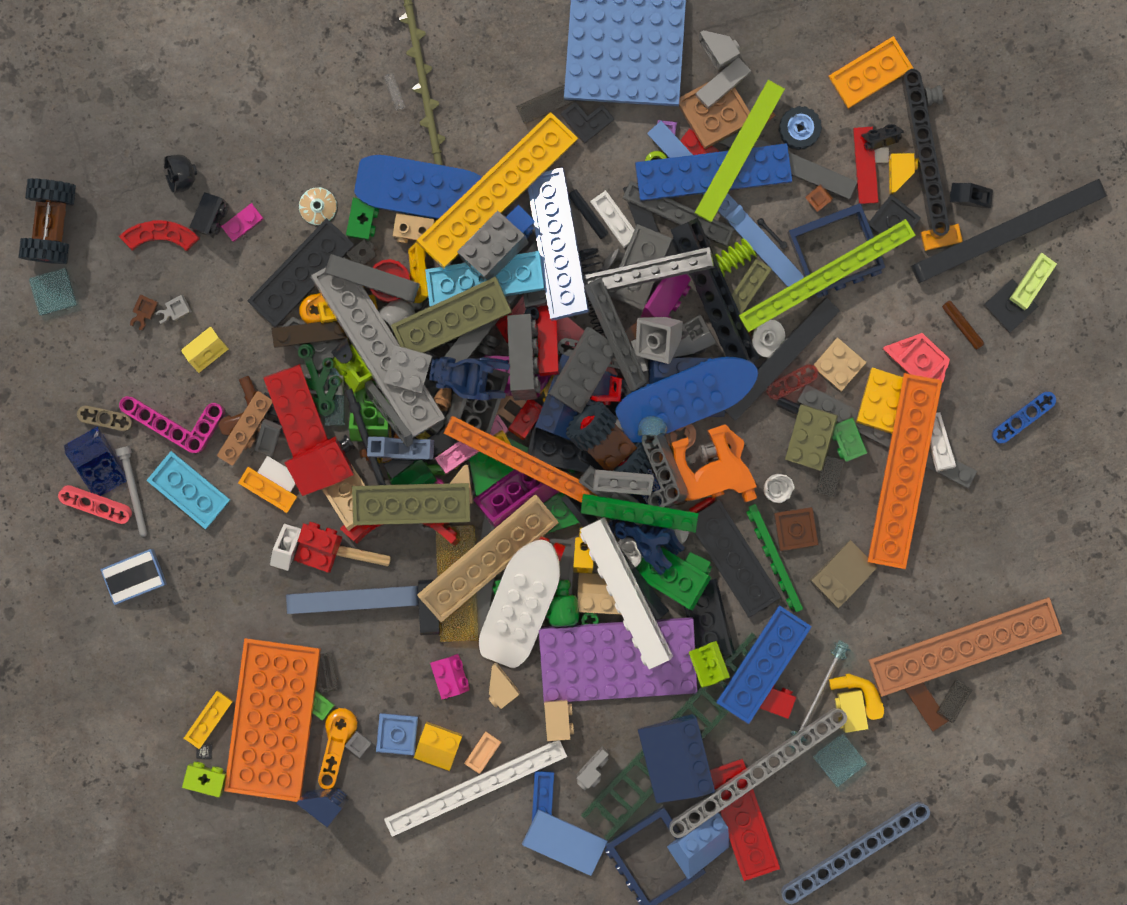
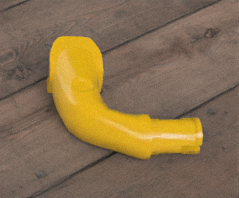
M852 674L829 679L831 690L846 687L848 689L861 688L864 694L867 718L875 720L883 717V703L877 688L871 681Z

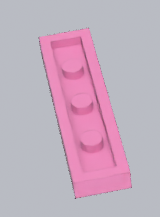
M499 415L495 416L490 431L492 436L501 430L505 433L509 431ZM457 442L437 456L435 460L444 473L448 474L479 451L461 442Z

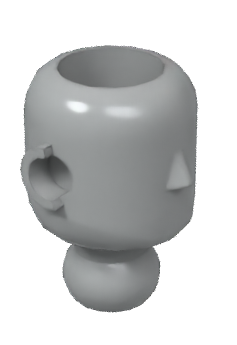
M398 299L385 305L379 313L392 334L395 335L391 325L415 314V310H419L423 302L413 303Z

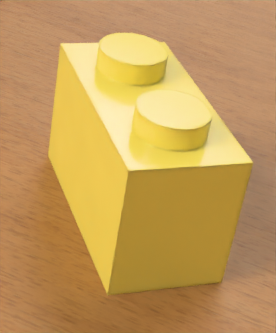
M859 689L837 693L838 698H835L836 708L842 709L847 715V721L840 729L843 728L845 733L868 729L862 691ZM842 714L841 717H838V722L841 721Z

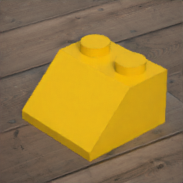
M426 722L414 758L450 771L463 734Z

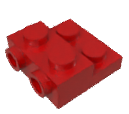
M311 521L309 524L303 523L297 541L300 543L294 561L330 573L343 536L337 535V530L328 527L326 530L320 529V524Z

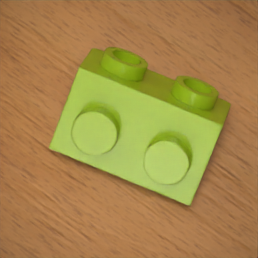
M717 641L689 651L702 688L715 685L730 678Z

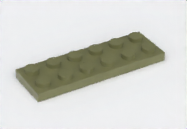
M495 276L392 324L391 327L400 346L425 353L512 313V310L498 278Z
M469 483L352 486L353 525L470 522Z

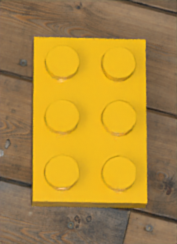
M871 368L856 423L892 434L903 377Z

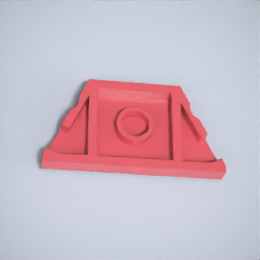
M923 333L882 348L908 374L939 379L943 383L950 359Z

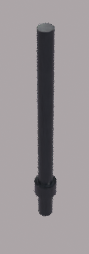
M349 388L345 390L350 404L348 407L350 413L354 415L367 452L369 435L360 412L361 406L356 401L353 389ZM368 456L378 485H386L377 457Z

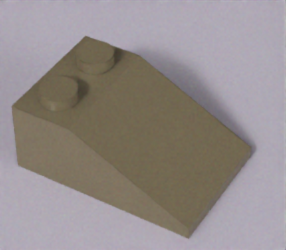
M850 540L810 581L836 608H839L875 571L877 566L874 563L867 562L868 557Z

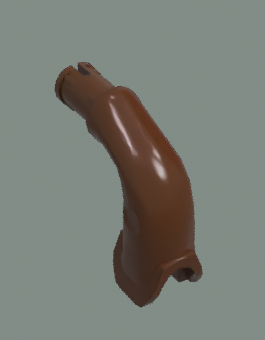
M246 376L239 379V382L245 393L244 398L248 406L257 391L250 377ZM244 412L233 417L229 415L221 419L218 423L221 433L229 436Z

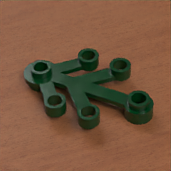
M303 344L298 349V355L305 360L311 379L305 377L308 387L315 390L318 398L312 395L317 411L324 416L331 415L336 407L333 399L338 387L342 384V379L339 376H332L329 379L330 388L327 394L325 393L324 386L331 369L335 367V360L333 358H325L323 360V369L319 377L312 358L315 355V349L311 344ZM304 348L308 352L306 356L303 354ZM327 360L331 361L330 367L326 364ZM334 378L338 380L337 385L333 383ZM324 403L328 405L327 410L323 408Z

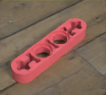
M70 485L64 486L58 494L59 500L65 505L119 524H125L132 516L129 506ZM82 498H88L91 505L83 504ZM100 504L107 505L109 511H102L100 509Z

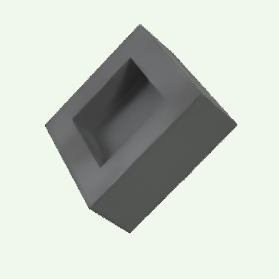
M356 731L345 747L360 758L372 742L359 731Z

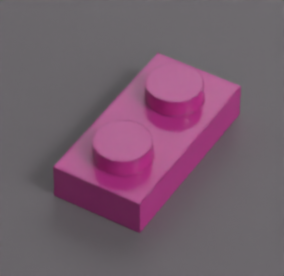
M251 203L221 227L230 239L235 242L264 218Z

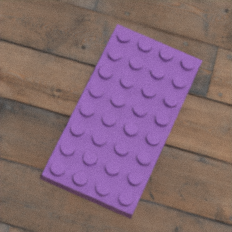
M693 617L656 620L673 657L669 661L651 669L643 664L641 660L642 654L639 648L634 646L632 642L633 636L630 631H627L623 622L541 627L539 639L544 701L567 700L571 702L697 693L696 671L689 655V651L695 650Z

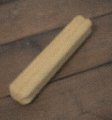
M339 546L337 556L389 566L391 557L345 546Z

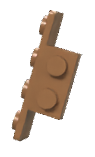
M259 391L256 392L217 454L219 458L230 465H234L243 450L251 449L256 441L254 437L257 432H260L262 422L266 419L264 416L273 404L269 397Z

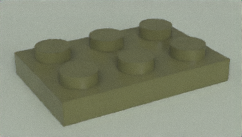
M801 404L785 460L822 471L838 415Z

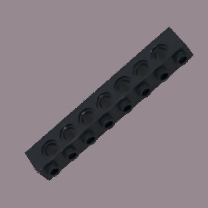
M698 218L671 229L673 239L678 246L680 254L708 247L711 249ZM711 249L714 268L689 273L693 280L696 291L700 296L726 357L742 358L754 362L760 358L753 347L749 333L739 318L740 312Z

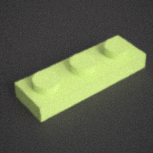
M1040 253L1010 297V300L1023 310H1026L1057 263L1043 253Z

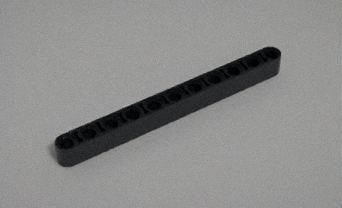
M1097 179L912 265V271L918 283L924 282L1106 197L1107 193L1100 179Z

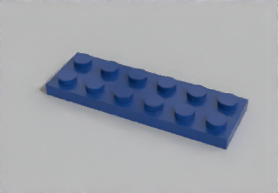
M779 605L716 703L749 724L812 626Z

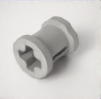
M713 444L701 445L705 462L710 458L717 457Z

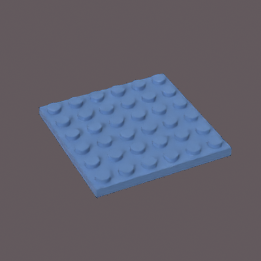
M571 0L564 100L679 106L686 0Z

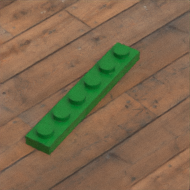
M583 494L581 513L696 533L699 513Z
M752 504L747 507L749 511L746 514L750 522L754 521L757 527L754 529L758 540L762 539L765 545L762 547L765 556H770L772 564H770L774 575L778 574L780 578L778 585L781 591H785L788 599L785 600L789 609H794V612H798L803 607L756 504Z

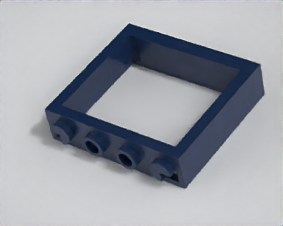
M861 203L787 232L804 277L810 275V271L796 237L856 214L866 242L874 238ZM880 256L874 260L876 266L842 278L812 295V297L817 295L820 298L828 295V290L833 288L836 291L846 288V283L853 281V284L864 281L863 277L869 274L871 277L882 274L881 270L885 268L882 257Z
M664 805L606 843L607 848L605 852L610 859L614 858L617 862L615 867L619 874H624L628 879L626 884L630 891L635 890L638 897L636 900L639 905H657L706 873L705 869L702 868L690 879L684 878L649 901L618 854L615 846L660 817L669 829L670 822L673 819ZM675 824L673 826V831L676 833H680V830Z

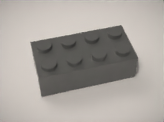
M531 314L507 315L510 389L514 401L537 399V393H541L539 378L536 376V374H539V363L536 357L538 356L537 339H535V337H538L536 320H532Z

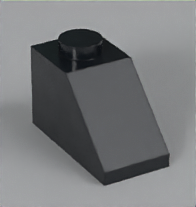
M952 183L950 202L963 206L991 208L993 189L973 183Z

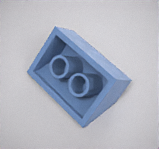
M719 813L684 837L677 838L667 846L687 879H690L729 848L728 826Z

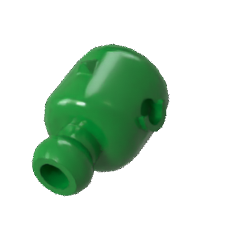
M559 580L555 595L546 613L550 625L554 627L573 626L579 621L578 599L575 595L569 594L571 587L569 580Z

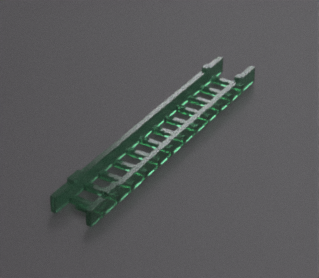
M751 632L735 649V653L728 656L724 661L726 668L729 666L734 672L737 671L738 668L732 661L741 652L745 656L748 654L745 647L756 637L755 634ZM724 681L719 682L725 689L727 684ZM700 686L669 719L681 717L689 708L707 725L701 732L702 740L729 712L717 704V701L705 691L709 686L704 688ZM701 694L720 711L711 722L692 705ZM642 749L581 813V816L585 819L597 807L605 819L609 822L611 820L614 823L612 828L604 835L607 841L653 793L652 785L644 792L626 775L637 765L649 776L648 769L639 761L644 756ZM621 779H624L641 796L632 806L613 789ZM608 793L627 809L624 814L622 813L619 816L618 820L600 804Z

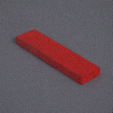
M873 126L853 128L858 204L878 203L875 151L866 150L864 144L867 143V140L861 137L862 134L873 130Z
M548 305L537 307L539 311V318L537 319L539 375H559L557 320L552 321L550 319Z

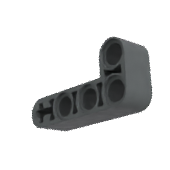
M655 431L644 433L642 444L661 489L653 492L648 497V505L670 508L687 498L688 491L664 434ZM660 454L663 455L662 462L659 460ZM668 471L670 472V478H669V480L667 479V476H666ZM675 489L678 491L677 497L674 496ZM659 497H661L662 500L661 505L658 504Z

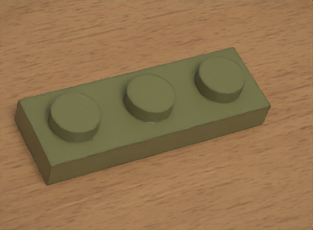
M755 259L732 293L740 314L746 309L772 270L758 259Z

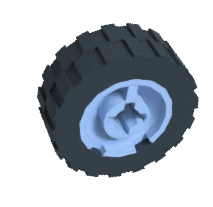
M806 106L791 108L785 112L779 123L780 138L784 141V144H787L792 149L804 150L811 147L820 137L822 130L819 115L813 109H809ZM798 125H802L804 128L800 132L797 129Z

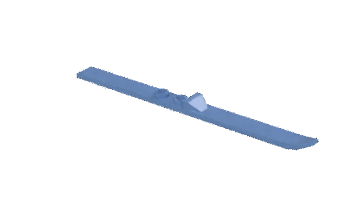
M662 121L647 133L669 158L693 155ZM727 193L718 212L742 238L749 242L753 250L787 287L803 279L804 277L801 272L748 216L740 204L738 205Z

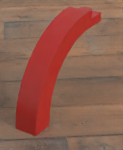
M421 523L437 531L453 546L459 542L455 537L457 533L450 527L446 529L449 523ZM384 524L356 525L349 531L343 525L340 530L358 544L368 533Z

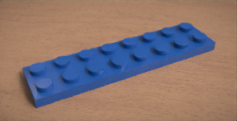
M787 144L752 148L729 190L791 183L792 175ZM728 151L635 162L640 201L706 193Z

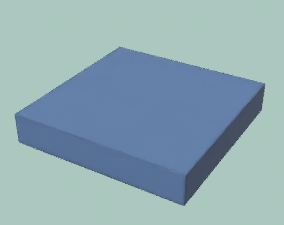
M380 713L376 752L415 755L418 716Z

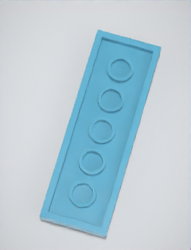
M539 251L517 254L496 275L505 296L545 290ZM466 263L449 265L444 269L442 267L425 269L430 307L485 282Z

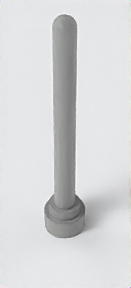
M131 446L115 449L117 457L119 456L123 463L139 534L141 537H145L147 535L146 525L129 459L132 453Z

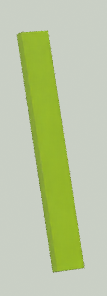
M770 80L767 81L694 214L710 223L712 222L785 88Z

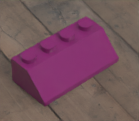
M514 469L473 500L495 529L535 494L544 503L559 491Z

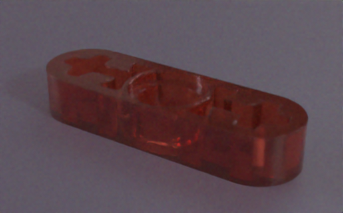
M806 364L773 381L767 388L768 396L771 399L777 400L813 382L818 377L817 367L813 364ZM807 368L810 370L814 369L813 377L810 378L809 375L804 377L805 382L802 383L797 373L801 372V375L806 373ZM791 376L798 379V384L795 387H790L787 384V379ZM784 381L788 391L785 392L784 388L779 390V395L771 394L772 386L775 385L778 388L782 386L780 382Z

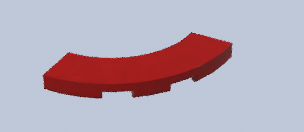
M152 220L137 224L119 236L131 250L149 241L166 240L176 243L188 251L200 239L197 234L187 227L164 220Z

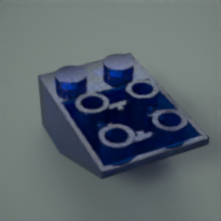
M98 426L64 445L66 456L91 493L101 496L127 481L123 468Z

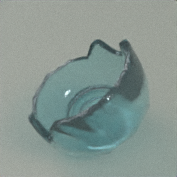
M648 416L639 422L638 436L667 433V423L659 417Z

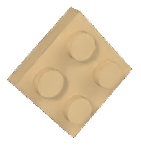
M837 337L812 367L841 392L866 364V361Z

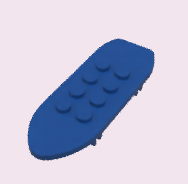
M371 155L364 157L359 162L354 192L358 199L374 208L439 219L482 176L460 168L387 155Z
M710 358L706 362L702 361L699 365L653 384H647L646 387H640L638 390L630 393L616 407V415L624 434L632 442L640 443L642 442L643 434L648 431L661 432L665 435L735 405L747 395L755 384L758 370L754 363L742 358Z

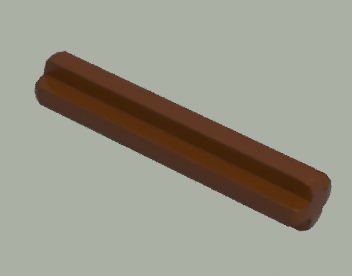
M947 301L942 308L976 350L984 345L983 340L952 301Z

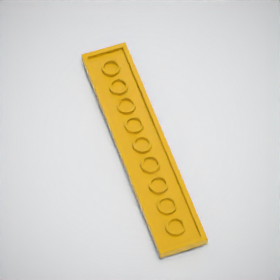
M550 112L416 240V243L443 269L446 268L458 256L457 251L497 211L502 214L578 138Z

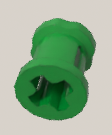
M585 612L581 618L582 625L589 624L584 622L588 615H591V618H595L593 624H598L599 620L596 613Z

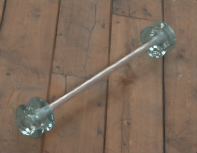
M840 640L838 643L833 642L836 647L830 650L835 658L799 731L806 727L838 659H847L845 653L846 651H851L848 649V644ZM797 731L790 732L792 736L798 733ZM805 735L801 737V743L807 741Z

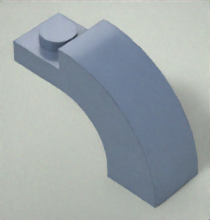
M368 437L367 456L433 460L434 440L413 439V444L407 447L401 439Z

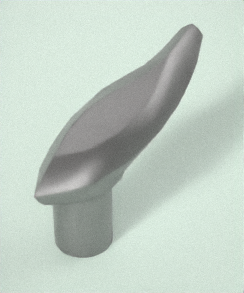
M620 249L612 251L605 259L601 269L606 271L616 260L622 261L624 253H621Z

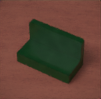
M422 459L414 461L390 480L392 485L434 484L437 481L432 471Z

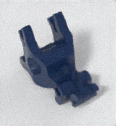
M441 357L440 359L432 360L429 380L438 381L436 384L437 388H452L458 396L466 399L489 400L505 398L506 393L503 390L486 389L488 372L493 373L494 369L509 370L510 364H508L507 360L469 358L456 363V359L451 357Z
M611 519L608 523L612 533L614 534L615 532L618 538L625 539L627 536H632L644 560L650 563L660 575L672 566V563L664 556L660 546L664 545L668 551L676 556L685 548L677 539L675 531L670 528L642 524L640 527L634 522Z

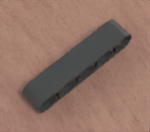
M332 254L324 272L328 275L413 303L420 286L419 283Z

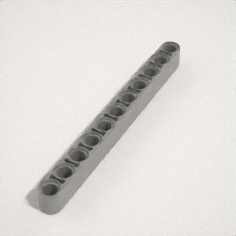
M833 708L720 786L714 793L707 795L674 818L669 825L671 834L676 838L687 835L842 727L847 721L846 713L840 708ZM836 712L842 714V719L839 722H834L832 718ZM820 723L826 724V731L824 733L817 732V726ZM805 734L810 735L811 738L808 744L801 743V737ZM789 745L795 748L792 755L785 754V748ZM771 757H778L779 763L776 766L769 765ZM755 768H762L763 774L761 777L753 776ZM740 779L747 780V785L743 789L737 787V782ZM724 790L731 792V797L727 800L721 798V793ZM708 801L715 803V808L711 811L705 809V804ZM693 812L699 814V819L695 822L689 820V815ZM677 823L684 826L680 833L673 831V826Z

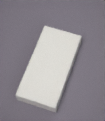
M269 456L266 457L258 473L291 492L296 484L287 467Z

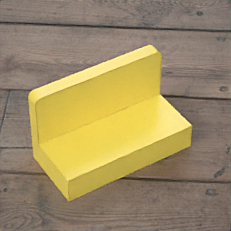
M209 327L181 351L188 362L200 373L229 349L217 336L213 328Z

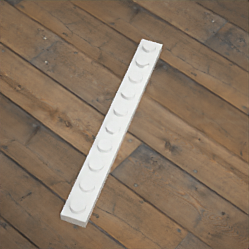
M560 740L550 742L384 818L385 823L393 837L566 758L567 754Z

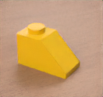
M914 153L891 154L889 156V194H894L917 170L918 160L914 158Z

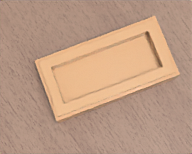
M485 731L464 764L480 774L501 744V741Z

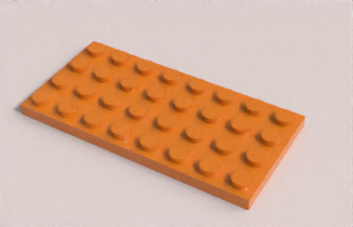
M244 638L225 792L294 802L301 798L321 648Z

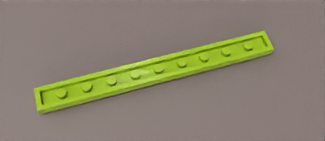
M905 219L740 314L739 318L747 332H750L916 235Z

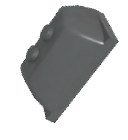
M494 369L493 373L488 372L486 389L504 391L510 374L498 369ZM454 392L451 399V407L448 408L444 420L445 428L451 416H454L490 434L502 398L489 400L466 399Z

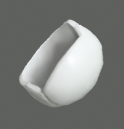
M774 474L766 480L764 494L770 501L782 503L790 499L795 486L792 479L787 475Z
M630 537L620 539L618 542L619 547L632 564L637 567L642 561L643 556L637 549L635 539Z

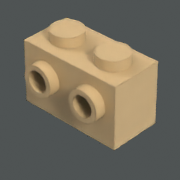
M396 213L393 237L397 238V242L408 243V240L416 241L435 223V220Z
M567 700L544 701L547 741L570 740V735L574 734L573 723H569V715H572V704H568Z

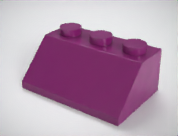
M684 274L662 279L645 305L640 318H672L669 315L672 310L676 312L679 308L681 296L686 297L691 289V286H689L691 278Z

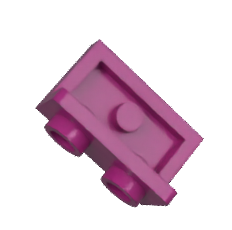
M458 654L430 663L441 699L460 695L470 690L468 679L463 670V663Z

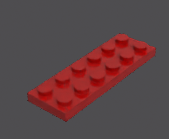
M300 364L263 378L293 457L328 440Z
M743 758L710 769L715 790L746 769ZM740 779L737 782V787L740 789L745 788L747 785V780ZM751 789L720 811L722 819L728 826L729 840L743 881L780 869L754 790ZM724 790L721 793V798L724 800L731 797L729 790Z

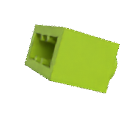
M350 345L353 355L352 359L348 363L342 364L335 357L334 368L340 375L344 376V381L356 393L365 388V383L372 380L373 377L353 345Z
M194 761L193 764L190 763L187 766L182 788L220 797L225 785L226 772H223V768L212 766L211 769L205 767L204 763ZM205 774H207V778L210 779L206 783H204V779L201 778Z

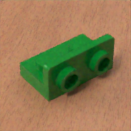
M854 418L835 425L832 438L834 441L837 440L840 448H837L841 459L844 458L847 462L868 453Z

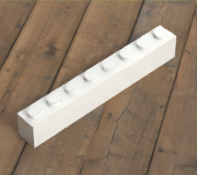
M605 517L580 529L581 539L585 544L587 543L590 549L589 555L593 561H596L599 567L597 569L598 573L607 583L606 589L616 602V610L624 618L625 628L633 636L632 642L634 646L639 648L642 654L641 660L643 664L651 669L669 661L673 654Z

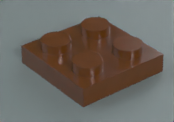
M812 507L774 513L780 551L818 545Z

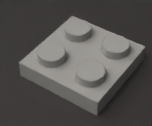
M394 345L384 383L421 393L432 355Z

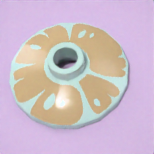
M321 187L307 190L301 196L299 202V211L302 218L313 225H320L326 218L330 221L335 216L337 210V202L334 195ZM316 202L321 204L319 209L314 208Z

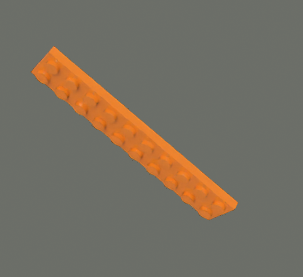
M907 373L903 374L867 562L906 569L942 380Z

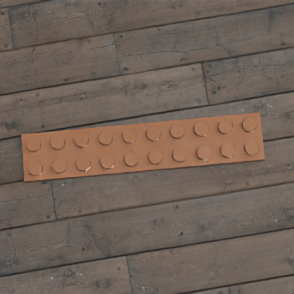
M1050 597L871 658L868 662L879 694L882 697L1062 634Z

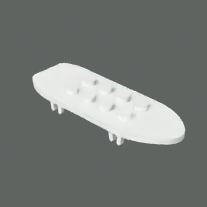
M533 541L523 546L510 559L480 633L479 648L483 657L510 668H516L529 656L560 578L559 559L554 547L548 541Z

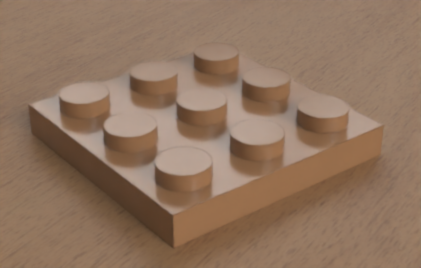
M706 84L679 98V108L704 150L740 131L750 113L735 87L709 109L695 96Z

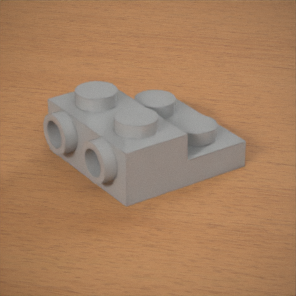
M603 746L576 774L577 784L585 791L590 786L595 787L601 780V770L598 766L602 768L609 760L607 757L609 755L608 751Z

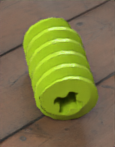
M744 238L741 239V245L738 242L734 243L735 249L731 246L727 247L728 253L722 250L721 256L715 254L724 277L725 270L732 273V266L736 270L738 269V262L744 266L745 258L749 262H751V255L757 258L752 246Z

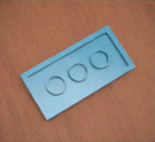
M170 451L146 480L204 529L211 525L231 500L173 451Z

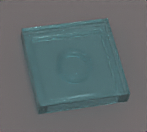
M66 268L29 279L40 316L77 305Z
M843 733L813 756L836 787L840 786L867 764Z

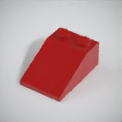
M336 436L284 462L302 496L334 485L354 475V469Z

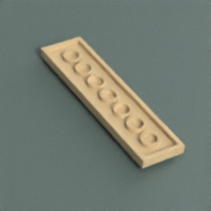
M535 494L418 593L417 596L440 622L444 621L504 570L518 550L533 541L539 540L540 536H544L559 522Z

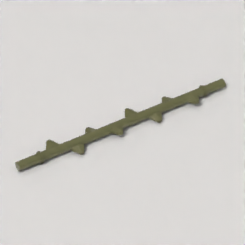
M404 0L403 6L406 13L399 19L400 22L409 25L413 47L406 54L415 58L419 83L413 87V91L422 94L426 115L419 123L429 130L433 151L431 153L435 164L443 165L442 151L439 145L445 141V136L437 134L432 111L439 105V101L430 99L426 74L432 70V67L423 63L419 42L426 33L416 27L412 0Z

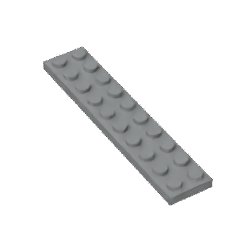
M326 268L311 275L314 284L387 401L412 433V438L445 420L444 415L425 385H423L422 392L419 393L384 383L394 345H400L363 286L324 273Z

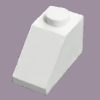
M287 524L283 525L272 551L271 566L289 570L297 549V541L301 532L300 528Z

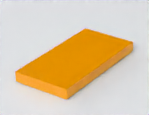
M893 36L832 73L828 78L847 109L905 75L908 70L914 68Z

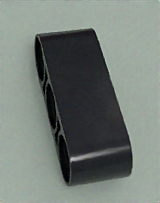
M435 579L418 580V593ZM419 598L420 635H440V621Z

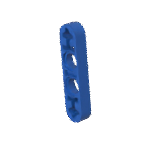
M1043 392L998 425L992 431V439L996 443H1005L1050 410L1056 403L1055 395L1051 392ZM1043 396H1050V405H1042L1041 408L1043 409V411H1041L1040 407L1037 404H1035V402L1037 401V403L1040 404L1044 401ZM1030 406L1034 407L1037 411L1034 417H1029L1026 413L1027 408ZM1014 418H1018L1021 421V427L1018 429L1013 428L1011 425V421ZM1007 424V427L1010 431L1003 435L1005 438L1004 440L1002 438L998 439L996 437L998 436L997 431L999 430L1001 432L1006 430L1007 428L1004 425Z

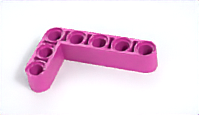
M126 396L119 403L122 412L191 453H200L205 449L217 429L218 423L225 414L222 405L217 403L208 404L193 430L189 431L136 398ZM132 400L134 407L128 411L125 404L127 401ZM217 406L220 413L217 417H213L210 411L213 407ZM145 410L150 412L148 420L142 419V412ZM161 420H165L167 423L164 430L158 428V423ZM204 423L210 426L206 434L201 432V425ZM180 429L183 432V438L176 440L174 434ZM195 439L200 443L197 450L191 448V442Z

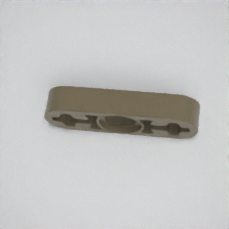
M82 406L77 412L78 419L83 423L120 431H128L133 427V419L127 414L91 406ZM89 409V413L96 414V410H98L96 422H93L95 418L87 417L85 420L82 412H86ZM103 413L110 415L111 419L107 424H103L100 421V416ZM116 414V419L123 420L126 417V421L129 424L125 425L124 428H122L120 423H115V427L112 426L115 421L114 415Z

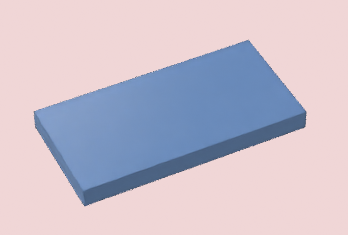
M538 809L522 845L591 876L608 841Z

